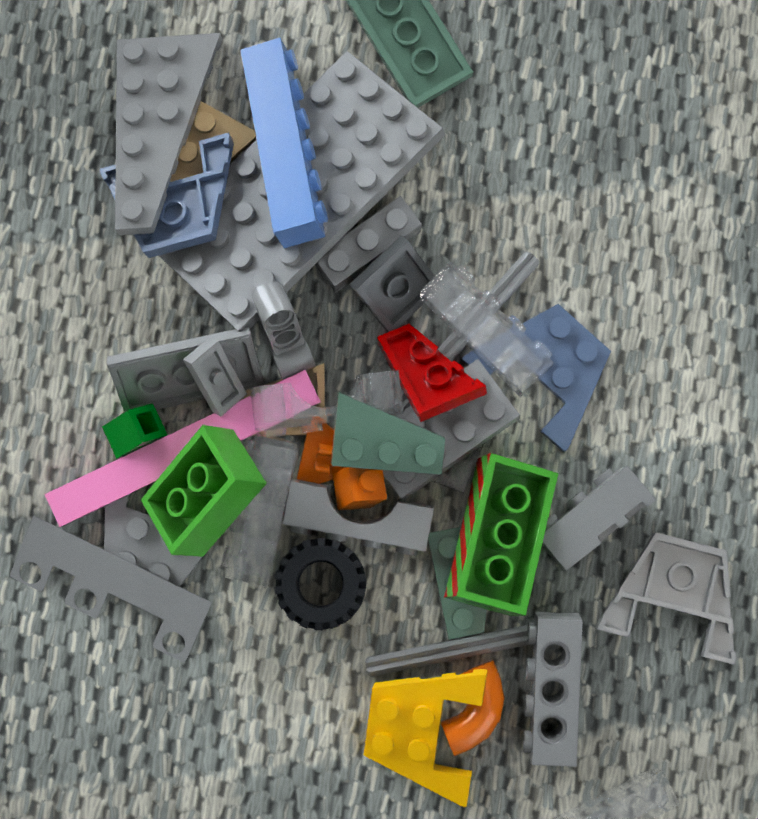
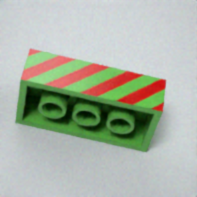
M493 453L477 459L444 598L511 617L526 616L558 473Z

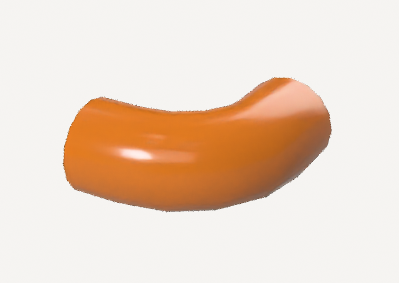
M494 660L461 673H473V670L477 669L488 670L482 706L467 704L461 713L441 722L454 756L469 751L488 739L501 720L505 696L501 677Z

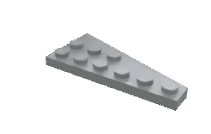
M221 33L117 40L115 230L118 236L154 233L167 197L166 191L172 174H175L179 164L178 157L182 146L186 144L199 108L205 81L210 77L215 53L220 49L222 43Z

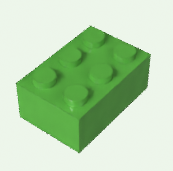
M202 425L142 497L141 501L171 555L203 557L267 483L233 429Z

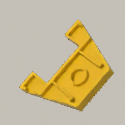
M477 669L473 670V673L456 675L455 672L442 674L441 677L427 679L414 677L375 682L371 693L363 755L462 807H467L472 771L435 764L444 700L482 706L488 670Z

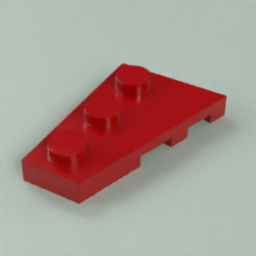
M404 325L377 337L382 353L420 422L487 394L485 384L478 379H472L464 372V368L455 360L451 362L439 352L438 346L412 325Z

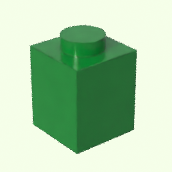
M153 403L129 409L102 426L116 459L124 457L168 435Z

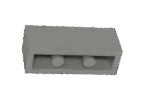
M399 196L343 236L315 266L334 292L337 293L356 279L400 236L409 241L419 234L422 224L404 199Z

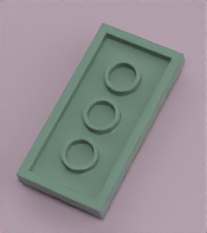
M345 0L403 96L417 108L473 76L471 67L429 0Z

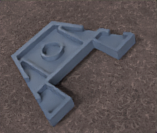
M229 132L199 141L203 173L169 182L166 191L167 197L154 233L134 235L143 253L148 258L216 240L234 146L233 138ZM116 164L100 169V174L107 183L114 200Z
M557 304L469 352L462 358V361L468 366L479 359L491 375L511 355L564 403V406L540 431L564 453L572 442L611 351L563 307Z

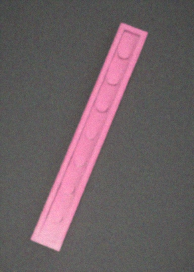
M303 370L238 401L221 417L213 413L44 495L59 527H63L155 483L202 425L233 429L240 441L321 403L306 370Z

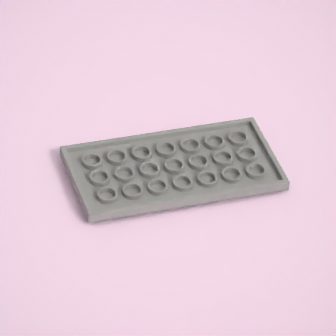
M348 51L304 93V99L299 100L300 108L305 109L310 124V129L305 130L306 139H311L315 150L316 159L311 160L312 170H317L321 181L322 190L317 191L318 200L323 201L328 216V222L323 223L326 237L284 248L273 233L256 140L229 167L216 240L159 255L164 262L238 331L247 326L251 329L260 320L252 299L254 291L259 286L267 282L277 281L283 285L287 293L445 136V132L440 125Z

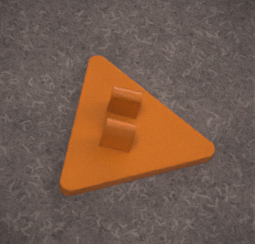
M318 415L310 417L296 479L321 484L333 480V475L345 467L331 465L334 429Z

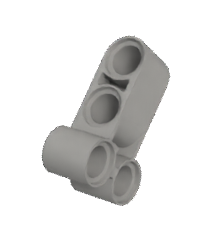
M275 281L259 286L254 291L252 299L261 321L259 323L260 329L282 380L303 370L316 367L308 344L302 335L296 313L283 285Z

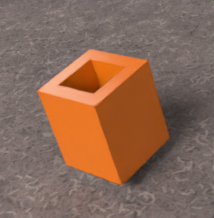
M345 467L333 475L338 511L372 508L387 499L383 470Z

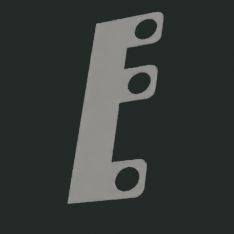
M33 516L11 570L10 577L41 592L45 587L52 567L55 566L75 576L65 599L66 605L96 619L99 616L107 594L110 593L163 619L153 642V648L179 661L185 662L212 602ZM33 562L39 566L41 578L38 582L30 584L21 578L19 570L23 563ZM79 589H89L94 593L96 605L93 609L82 610L77 607L74 595ZM176 632L184 638L185 647L180 653L172 654L165 650L162 641L167 633Z

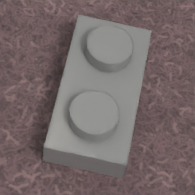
M209 337L183 359L212 412L220 417L247 395L218 340Z

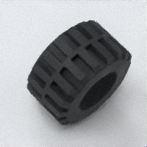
M326 538L309 539L292 547L279 563L280 566L274 578L276 579L275 595L277 594L281 610L285 611L290 620L300 624L299 626L315 630L333 629L346 623L360 608L366 592L365 571L356 554L344 544ZM317 562H326L333 565L339 571L343 582L339 597L334 602L324 606L308 602L303 597L299 585L303 571L309 565Z

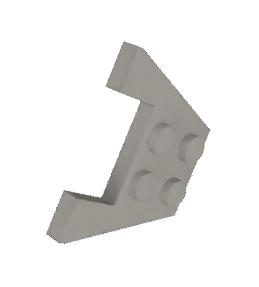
M132 494L105 506L104 550L181 587L202 557L171 555L151 517L146 513L128 508Z
M657 532L653 533L600 617L595 629L629 638L637 602L641 601L708 619L709 622L701 656L736 665V651H734L733 644L734 626L733 619H731L729 600L731 594L727 550Z

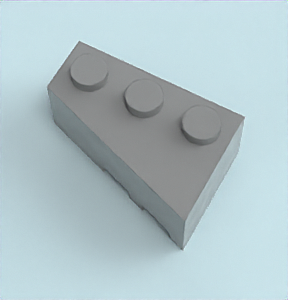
M628 465L616 470L614 473L608 468L593 480V483L597 486L587 495L580 491L565 504L569 508L567 512L559 518L555 514L548 517L542 547L562 571H567L599 546L617 528L627 524L630 521L629 518L645 505L648 507L656 501Z

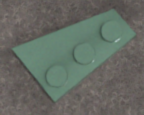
M338 391L331 459L332 466L442 475L445 447L444 436Z
M461 527L431 532L428 537L448 640L484 633L487 614L486 609L444 598Z

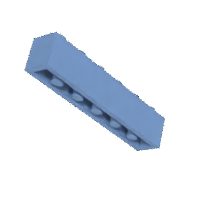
M281 38L241 49L273 233L284 248L326 237L323 223L328 222V216L323 201L318 200L317 191L322 190L317 170H312L311 160L316 159L311 139H306L305 130L310 129V124L305 109L300 108L299 100L304 99V94L299 79L294 77L293 71L298 70L294 51L292 49L287 50Z

